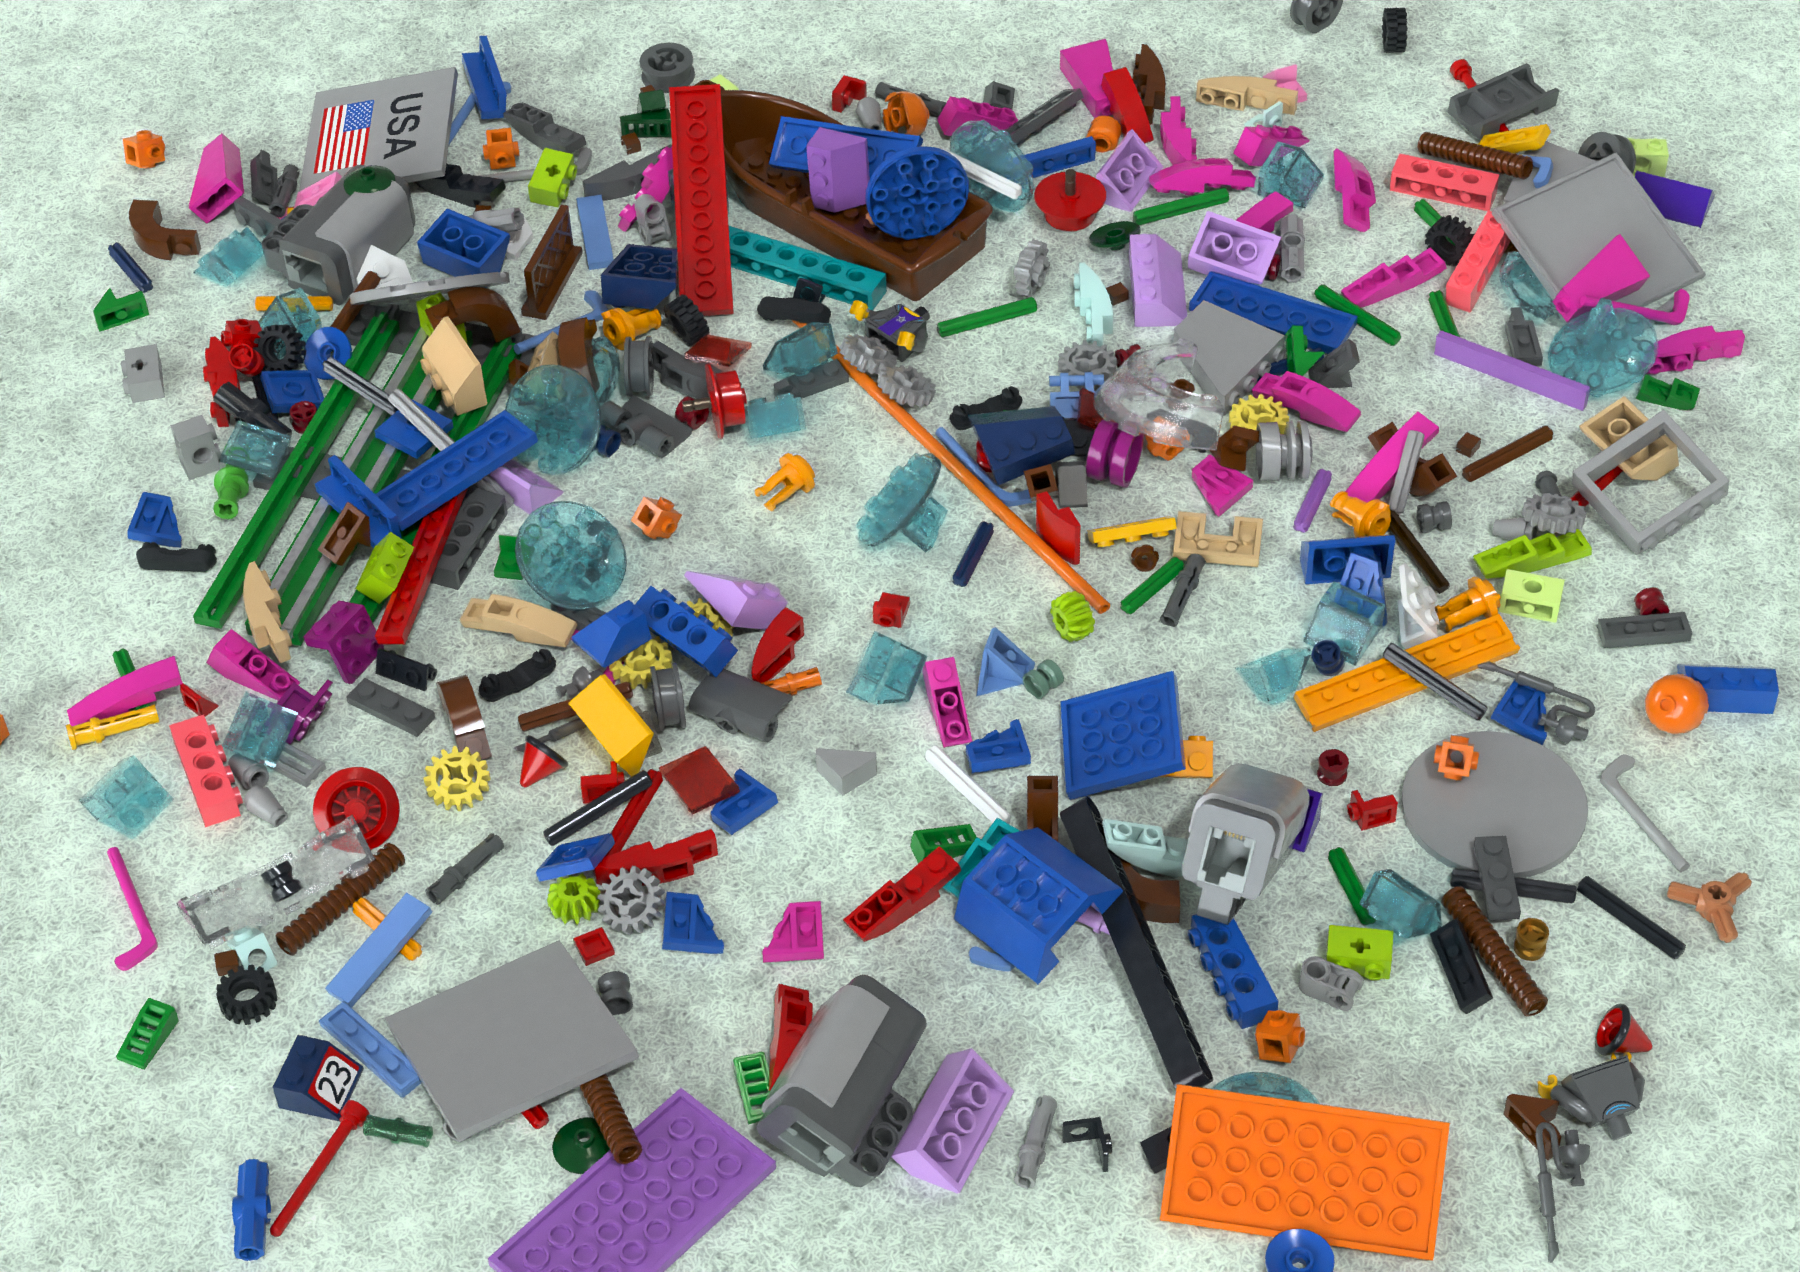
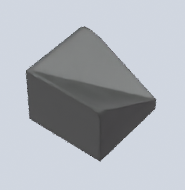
M993 81L985 87L983 102L994 107H1005L1012 110L1015 88Z

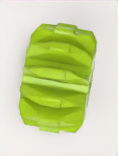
M1077 591L1066 592L1051 601L1052 608L1050 613L1053 616L1052 622L1055 623L1056 631L1060 632L1063 639L1069 642L1078 641L1094 632L1093 625L1095 620L1092 616L1093 611L1089 607V602L1085 601L1082 593L1079 594Z
M583 872L577 877L573 874L568 875L567 878L558 877L557 883L550 884L547 898L548 907H550L555 919L561 918L564 924L574 919V922L578 925L580 918L583 917L590 921L591 913H598L600 900L597 897L600 895V890L596 887L594 879H586Z

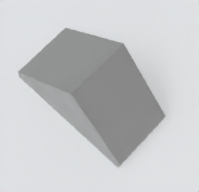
M816 748L817 772L844 796L877 775L876 752Z

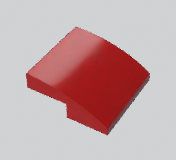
M1047 491L1037 494V535L1062 559L1073 565L1080 564V523L1070 507L1058 510Z

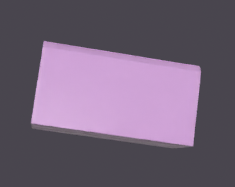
M1133 129L1126 134L1096 174V179L1103 184L1106 190L1105 204L1128 212L1134 209L1150 187L1149 176L1163 169L1162 164Z
M514 459L509 460L489 474L514 498L513 504L532 516H535L564 492Z

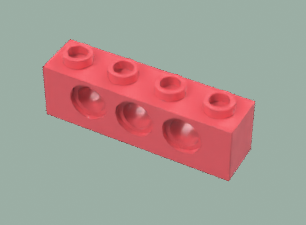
M1399 153L1391 173L1390 191L1490 211L1497 194L1500 174Z
M1488 210L1446 284V302L1449 306L1467 312L1472 311L1510 243V239L1501 228V224L1491 214L1492 211Z
M203 714L169 725L174 744L205 827L241 816L238 805L242 804L243 800L238 786L231 787V783L235 782L230 765L223 766V762H226L227 759L222 745H215L219 738L214 724L208 725Z

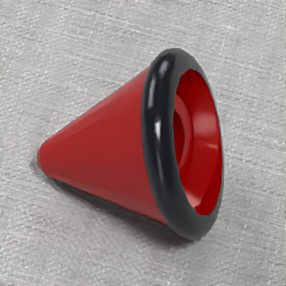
M530 735L525 737L526 743L520 775V785L522 787H529L554 772L568 767V761L550 747Z
M1616 1004L1611 1007L1600 1021L1596 1032L1595 1046L1601 1055L1606 1056L1624 1052H1648L1652 1049V1042L1625 1004Z

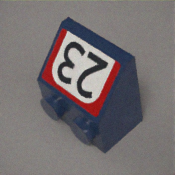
M297 1035L273 1085L278 1107L340 1122V1111L346 1102L350 1100L364 1068L329 1041Z

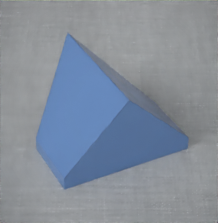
M996 627L991 629L983 651L977 696L1023 684L1024 674L1033 670L1035 662Z

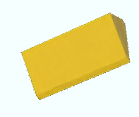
M606 674L600 675L573 698L569 705L616 763L632 777L640 772L654 733Z

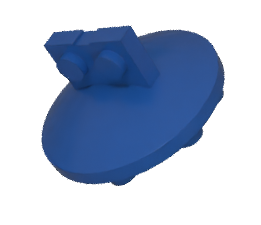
M928 146L909 148L892 155L874 171L866 188V207L875 225L891 236L909 240L936 235L950 225L963 210L968 199L969 181L962 164L951 153L940 148Z

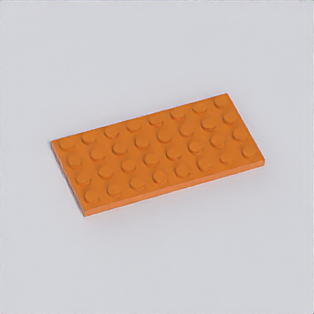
M1177 1084L1160 1220L1275 1237L1279 1233L1290 1229H1305L1320 1235L1331 1246L1433 1261L1450 1123Z

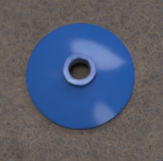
M323 327L316 330L308 338L304 350H306V355H304L306 368L314 370L317 378L323 380L335 379L323 370L324 366L322 365L330 357L332 351H334L333 358L345 365L348 358L352 357V347L349 338L343 331L334 327Z
M1290 1229L1281 1232L1271 1240L1266 1250L1265 1264L1268 1272H1333L1335 1260L1330 1245L1320 1235L1309 1230ZM1299 1262L1302 1263L1305 1266V1268H1296L1293 1266V1264Z

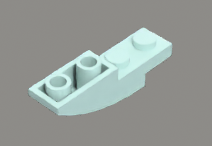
M1079 263V274H1074V289H1079V291L1074 293L1075 307H1080V316H1086V325H1091V327H1086L1087 343L1097 341V346L1100 347L1103 345V334H1113L1112 304L1104 284L1096 273L1085 263Z
M1110 819L1103 820L1102 824L1107 847L1117 856L1137 867L1171 877H1182V863L1188 839L1164 836L1162 827Z

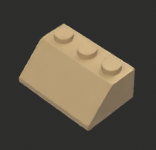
M448 316L444 317L422 346L424 359H421L420 362L424 373L431 375L435 390L442 392L445 405L447 407L451 406L458 416L487 405L480 362Z
M1623 396L1581 424L1579 428L1603 451L1649 419ZM1664 434L1618 466L1631 479L1657 481L1679 466L1677 445Z

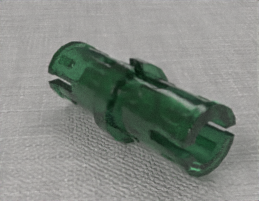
M368 1114L366 1120L369 1122L364 1121L363 1134L365 1136L389 1139L393 1144L405 1142L427 1148L430 1143L427 1139H431L433 1136L432 1126L408 1123L404 1118L399 1117L393 1120Z

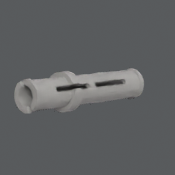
M1043 1095V1097L1039 1096L1037 1098L1026 1142L1019 1150L1020 1162L1014 1182L1022 1188H1029V1186L1032 1188L1035 1186L1038 1169L1046 1157L1044 1151L1045 1144L1057 1108V1101L1050 1096Z

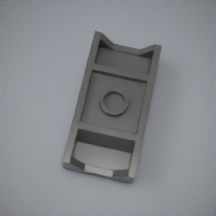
M1526 63L1450 97L1448 113L1481 140L1484 135L1499 132L1501 123L1533 110L1536 114H1539L1556 106L1559 89L1554 88L1547 92L1534 82L1531 67Z

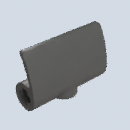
M632 395L622 407L612 401L605 402L600 407L597 415L599 423L621 434V441L625 445L630 446L636 443L660 458L667 456L692 434L691 427L635 395Z
M723 669L717 677L711 674L707 675L698 685L690 698L689 710L715 721L716 725L726 732L736 734L738 730H741L747 735L764 742H769L774 737L778 727V712L792 701L793 697Z

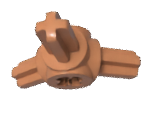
M1745 872L1736 873L1726 882L1710 881L1702 884L1701 889L1673 881L1669 885L1667 897L1695 905V911L1699 912L1708 922L1714 924L1719 939L1725 943H1730L1738 937V932L1731 918L1734 912L1733 906L1736 904V897L1750 888L1752 881Z

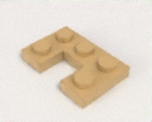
M1178 511L1173 557L1187 561L1188 556L1191 554H1199L1205 559L1206 563L1258 567L1263 519L1235 516L1233 536L1205 534L1206 514Z

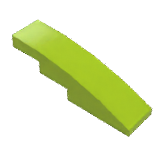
M1576 529V533L1567 532L1556 537L1549 532L1532 540L1523 535L1473 555V560L1486 579L1505 577L1507 569L1530 573L1592 555V547L1582 532Z

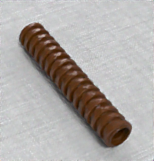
M1424 132L1418 140L1419 153L1436 158L1439 157L1448 161L1459 162L1516 178L1519 177L1520 179H1527L1533 169V160L1528 156L1508 151L1504 152L1500 149L1484 147L1483 145L1464 142L1463 140L1444 137L1435 133L1431 134L1430 132Z
M386 843L384 849H379L377 855L374 854L370 857V861H364L362 866H358L355 872H351L348 875V878L342 879L341 884H336L334 890H329L326 894L327 896L320 897V902H314L312 908L309 907L305 910V914L298 915V920H292L290 926L287 925L283 928V932H277L275 937L279 947L291 956L297 954V949H303L304 943H310L312 937L315 938L319 935V931L326 930V925H332L334 919L337 920L341 917V913L345 914L348 912V907L352 908L355 901L363 898V896H367L370 890H374L377 887V884H382L384 878H389L391 872L394 873L398 870V866L402 867L405 865V857L401 850L394 844Z
M1459 886L1447 891L1441 899L1442 906L1446 908L1449 915H1452V919L1456 918L1463 924L1470 943L1473 944L1474 949L1478 951L1486 965H1489V969L1500 980L1499 982L1505 987L1506 992L1511 994L1512 1000L1516 1002L1519 1009H1522L1523 1015L1529 1017L1540 1013L1546 1007L1548 998L1542 994V990L1537 987L1536 982L1531 979L1524 966L1520 965L1521 963L1518 958H1515L1514 953L1504 943L1497 930L1493 929V925L1488 922L1481 909L1477 908V904L1475 901H1472V897L1467 894L1466 889ZM1534 1010H1538L1537 1012H1535V1013H1533V1014H1528V1013H1530V1012H1532V1011H1534Z
M603 1074L580 1085V1089L590 1106V1110L593 1112V1116L600 1127V1131L603 1133V1137L613 1154L614 1160L620 1164H628L638 1159L642 1153V1145L635 1135L631 1123L628 1121V1117L618 1100V1096L615 1094L611 1082L608 1080L607 1074Z

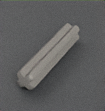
M1410 430L1406 438L1389 501L1390 510L1396 513H1403L1406 507L1425 437L1422 432Z

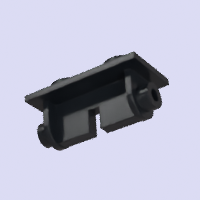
M377 649L375 672L377 675L424 692L427 690L428 679L434 680L437 675V669L430 663L426 665L396 654L393 650Z

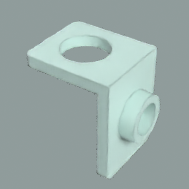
M1280 101L1266 109L1263 114H1258L1244 123V126L1255 127L1253 125L1255 122L1263 121L1262 126L1273 127V125L1281 127L1283 103Z
M251 927L242 929L233 935L234 938L226 942L230 948L236 951L244 970H248V965H250L248 956L254 949H262L266 954L265 962L260 966L264 968V971L277 965V961L264 933L256 928L251 929Z

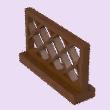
M560 205L524 269L527 299L521 308L522 316L547 320L583 254L582 247L573 245L568 205Z

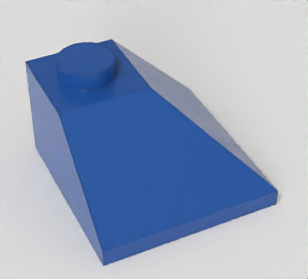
M630 600L618 605L571 637L575 644L603 668H606L652 639L645 613Z

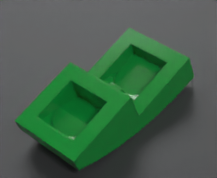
M1645 374L1636 399L1679 410H1693L1700 388L1677 378H1674L1670 385Z

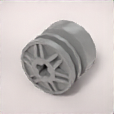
M1292 421L1286 422L1284 434H1280L1277 422L1257 423L1256 431H1259V442L1256 443V464L1259 480H1279L1281 467H1285L1288 479L1295 478L1296 467L1298 468L1300 479L1309 478L1313 450L1307 422L1298 421L1296 434Z

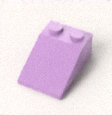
M1207 211L1188 255V268L1205 275L1213 271L1245 282L1262 284L1281 237Z
M686 571L684 575L732 627L767 629L773 619L788 603L780 594V589L771 583L764 584L729 575Z

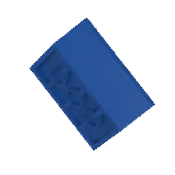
M1037 827L1006 834L963 880L954 919L1039 985L1060 962L1051 951V948L1090 906L1103 914L1121 895L1123 890Z

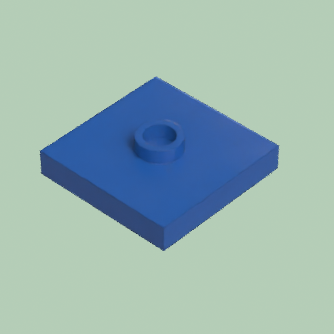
M314 370L261 372L260 379L272 413H289L290 408L300 401L312 402L318 410L324 400Z
M412 400L446 434L454 427L453 420ZM399 410L374 430L376 438L416 459L434 445Z
M603 834L558 845L537 869L536 874L539 882L595 869L615 844L612 834Z

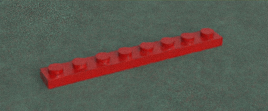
M467 489L423 517L412 544L414 546L413 552L396 589L392 592L376 631L375 638L378 644H406Z

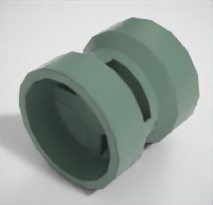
M1045 659L1037 666L1036 670H1030L1023 676V684L1026 690L1037 699H1042L1049 693L1050 688H1057L1064 682L1063 672L1060 667L1050 659Z

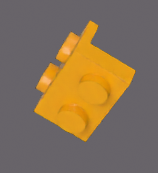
M1189 736L1188 740H1183L1186 769L1158 776L1212 778L1213 741H1206L1205 736Z

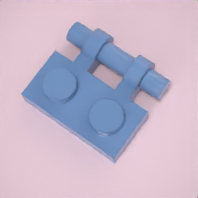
M1084 372V375L1060 373V376H1049V387L1060 386V392H1050V406H1055L1061 416L1065 418L1064 420L1075 421L1076 418L1090 420L1105 419V391H1094V385H1104V374L1093 375V372ZM1069 386H1084L1085 391L1069 392Z

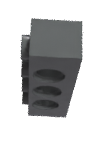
M474 488L469 497L463 500L430 583L459 590L508 514L505 495Z

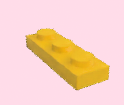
M1547 124L1488 134L1483 136L1478 145L1511 153L1526 150L1535 151L1543 147L1551 130Z
M1165 516L1087 530L1089 542L1097 543V547L1114 545V540L1124 538L1125 542L1142 540L1141 535L1152 533V537L1169 535L1168 530L1177 529L1174 517Z

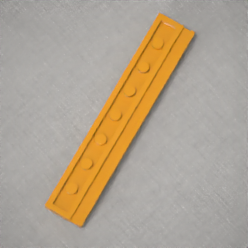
M1500 614L1408 648L1405 651L1450 680L1478 669L1479 664L1488 661L1493 663L1518 653L1520 646L1515 644L1512 633ZM1382 658L1296 691L1293 698L1307 722L1311 723L1313 732H1316L1428 687L1387 659Z

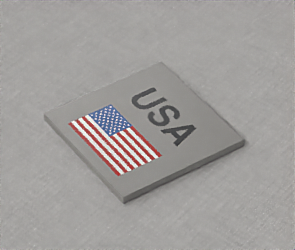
M456 67L316 92L299 192L336 171L343 177L356 165L386 167L394 175L405 179L407 183L445 176L458 79Z

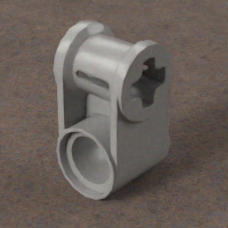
M649 194L639 196L635 201L634 207L639 224V234L643 243L646 246H651L653 242L662 239L670 240L672 235L664 206ZM651 205H653L652 210H651L650 212L646 213V212H647V209H648Z
M1314 956L1307 958L1303 962L1299 989L1309 997L1328 1003L1330 1006L1342 1011H1349L1354 1004L1353 997L1356 991L1361 990L1364 980L1358 972L1352 969L1341 967L1322 957Z

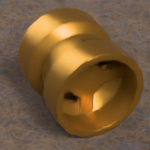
M1527 918L1518 924L1514 951L1521 959L1536 961L1544 956L1549 937V928L1546 923L1537 918Z

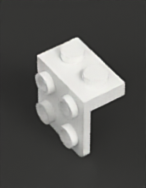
M1404 563L1399 566L1402 599L1398 600L1401 644L1408 649L1437 638L1439 618L1435 611L1437 597L1433 588L1427 587L1421 580L1419 573Z

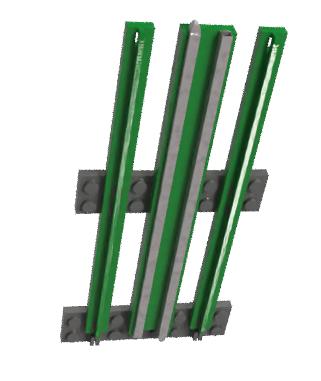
M391 303L387 307L364 304L345 332L351 345L356 346L352 352V357L348 358L345 366L369 381L386 352L400 354L402 357L382 390L390 395L397 388L401 389L410 399L435 411L442 399V392L435 390L431 375H426L421 366L420 360L424 359L422 346L429 336L420 326L418 313L400 310L399 305L395 304L393 307ZM464 323L467 344L481 364L487 405L458 416L455 413L452 419L454 427L447 433L452 440L456 442L484 424L509 378L508 364L515 358L528 366L531 363L535 348L521 354H516L513 346L535 335L522 333V328H520V333L496 342L488 326ZM336 379L295 448L284 445L274 446L253 480L254 487L269 491L193 615L195 624L222 629L243 594L244 579L249 563L255 561L259 567L298 499L304 497L317 501L270 579L271 586H269L270 589L276 588L281 598L282 604L278 605L279 619L282 626L280 627L281 631L287 630L293 645H302L304 641L303 636L313 626L359 545L357 542L343 566L335 564L318 551L319 546L340 514L317 493L315 483L331 475L328 458L333 455L326 454L360 397V394ZM373 404L343 457H337L376 494L410 471L402 469L409 457L408 454L376 438L374 430L392 415ZM437 447L431 458L441 452ZM475 484L468 487L464 499L469 497L474 488H478ZM423 518L403 531L400 530L401 538L410 545L413 544ZM356 590L350 603L364 605L372 623H374L387 598L379 604ZM213 608L216 609L214 614L211 615ZM247 618L245 622L247 634L253 636Z

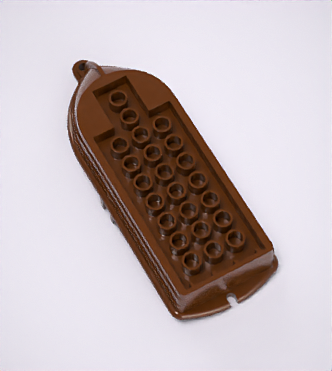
M702 80L694 86L712 85L716 83L710 80ZM720 86L726 175L741 203L754 214L834 258L886 273V286L912 301L921 300L985 248L987 219L992 214L993 207L988 201L971 192L968 194L963 210L950 225L936 235L909 240L891 236L883 232L876 225L870 224L866 220V214L868 213L866 204L839 212L814 208L810 193L809 173L772 168L769 165L781 116L843 124L815 108L788 98L755 91L725 90L724 87Z

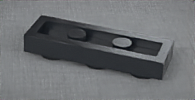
M1455 918L1430 933L1460 1010L1468 1014L1492 1000V993L1463 924Z

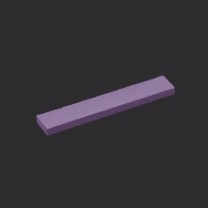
M1442 330L1436 336L1434 354L1581 411L1587 406L1590 386Z

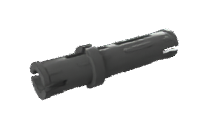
M879 82L875 90V96L886 99L890 93L908 90ZM914 93L921 97L930 114L940 116L946 102L932 99L924 93Z
M286 165L283 174L277 180V189L269 207L270 213L276 217H282L285 214L291 194L296 190V180L300 171H298L299 169L295 165Z
M1191 554L1188 556L1184 569L1178 573L1176 577L1177 584L1160 617L1162 624L1171 627L1178 625L1192 590L1196 589L1199 584L1198 577L1206 563L1201 555Z
M490 833L484 841L472 849L453 867H447L441 878L425 890L428 898L438 905L453 891L461 889L466 884L465 881L504 849V843L498 835H494V833Z

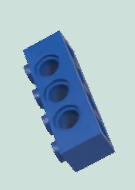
M650 585L635 604L645 613L650 632L659 636L660 639L667 642L674 649L714 677H717L738 651L730 642L733 637L721 627L717 630L713 629L714 624L702 614L698 618L694 616L695 611L683 601L678 605L675 602L677 599L666 589L663 588L660 592Z
M1197 914L1192 915L1191 929L1188 930L1190 944L1193 948H1199L1204 970L1206 972L1211 971L1213 974L1215 991L1218 996L1224 995L1227 1001L1226 1010L1229 1018L1232 1021L1237 1020L1241 1029L1257 1025L1259 1022L1261 1023L1268 1010H1278L1279 1001L1235 919L1233 918L1229 925L1197 916Z

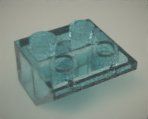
M1277 142L1259 170L1257 195L1267 197L1276 191L1293 202L1295 206L1306 208L1324 179V174L1302 148Z
M248 227L241 232L235 229L197 261L200 266L193 273L218 285L227 287L264 255L262 243Z
M302 288L276 296L258 321L262 331H264V327L271 325H290V327H295L298 329L296 333L303 335L299 340L305 341V343L313 332L322 328L321 319ZM277 339L274 343V353L278 359L286 354V346L282 339Z
M810 322L776 341L763 364V369L775 371L776 374L789 372L795 373L796 376H802L810 373V369L826 364L829 358L838 354L831 323Z
M793 393L777 395L774 397L775 401L767 402L766 397L748 401V406L744 408L750 439L806 430L801 397L794 398Z
M1333 581L1317 606L1303 642L1314 646L1319 641L1332 640L1340 647L1344 660L1356 666L1383 626L1386 605Z
M874 631L862 651L846 693L876 705L909 702L927 656Z
M245 691L222 746L256 762L275 768L298 712Z
M134 755L119 761L79 799L81 804L97 821L132 840L174 800Z
M1392 869L1374 872L1359 903L1368 910V914L1372 918L1386 922L1393 927L1394 933L1403 938L1432 933L1442 927L1439 901Z

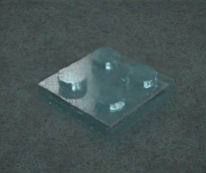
M238 420L221 453L220 462L274 478L290 446L292 436Z

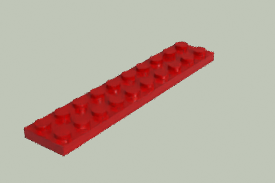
M720 84L669 87L679 294L688 296V299H691L693 304L698 306L699 312H702L704 316L734 314Z

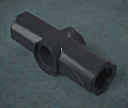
M230 382L224 383L213 397V401L234 417L240 428L249 434L255 433L272 447L285 445L292 435V430L275 418L265 403L257 398L251 399Z

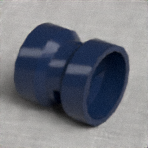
M597 422L589 425L583 436V445L591 450L597 449L601 455L609 458L619 449L621 444V434L612 429L606 430L604 425Z
M1322 640L1314 645L1311 656L1317 670L1325 676L1338 675L1345 666V660L1337 643L1332 640Z

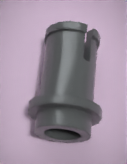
M1546 470L1536 476L1535 485L1541 490L1542 495L1543 493H1550L1551 495L1558 494L1562 497L1556 484L1557 476L1554 473Z

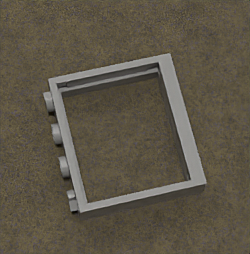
M1662 410L1573 470L1572 476L1573 486L1636 555L1649 548L1652 550L1657 546L1659 540L1665 536L1676 534L1684 523L1690 519L1691 521L1698 519L1705 512V509L1712 504H1720L1721 499L1728 495L1730 482L1665 410ZM1666 434L1711 484L1641 532H1638L1594 481Z

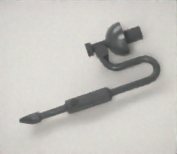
M1490 661L1478 665L1479 669L1498 672L1515 678V682L1519 685H1525L1548 694L1554 692L1586 704L1589 707V712L1586 713L1565 705H1555L1547 715L1541 713L1538 719L1539 725L1543 726L1545 724L1556 728L1555 733L1557 737L1565 744H1568L1572 737L1583 741L1586 740L1589 730L1577 726L1578 717L1590 718L1594 715L1595 706L1589 699L1557 688L1550 681L1522 671L1516 673L1499 667ZM1559 710L1572 714L1565 715L1561 717L1559 721H1556V714Z
M582 666L574 672L572 683L563 687L561 685L557 686L556 692L560 698L565 696V693H567L569 698H575L578 692L583 691L603 673L601 669L589 673ZM578 718L550 730L548 735L538 738V740L542 743L549 740L554 742L586 728V724L581 718ZM525 743L514 747V749L524 753Z
M1542 1122L1536 1128L1540 1173L1537 1175L1541 1201L1539 1210L1547 1220L1549 1236L1548 1262L1552 1263L1559 1253V1246L1555 1236L1553 1217L1556 1215L1552 1178L1551 1174L1547 1172L1543 1129H1546L1551 1137L1555 1166L1560 1171L1563 1179L1573 1178L1571 1180L1572 1187L1585 1185L1584 1179L1581 1178L1580 1165L1588 1160L1590 1145L1579 1144L1578 1130L1564 1131L1566 1145L1559 1147L1554 1127L1547 1122Z

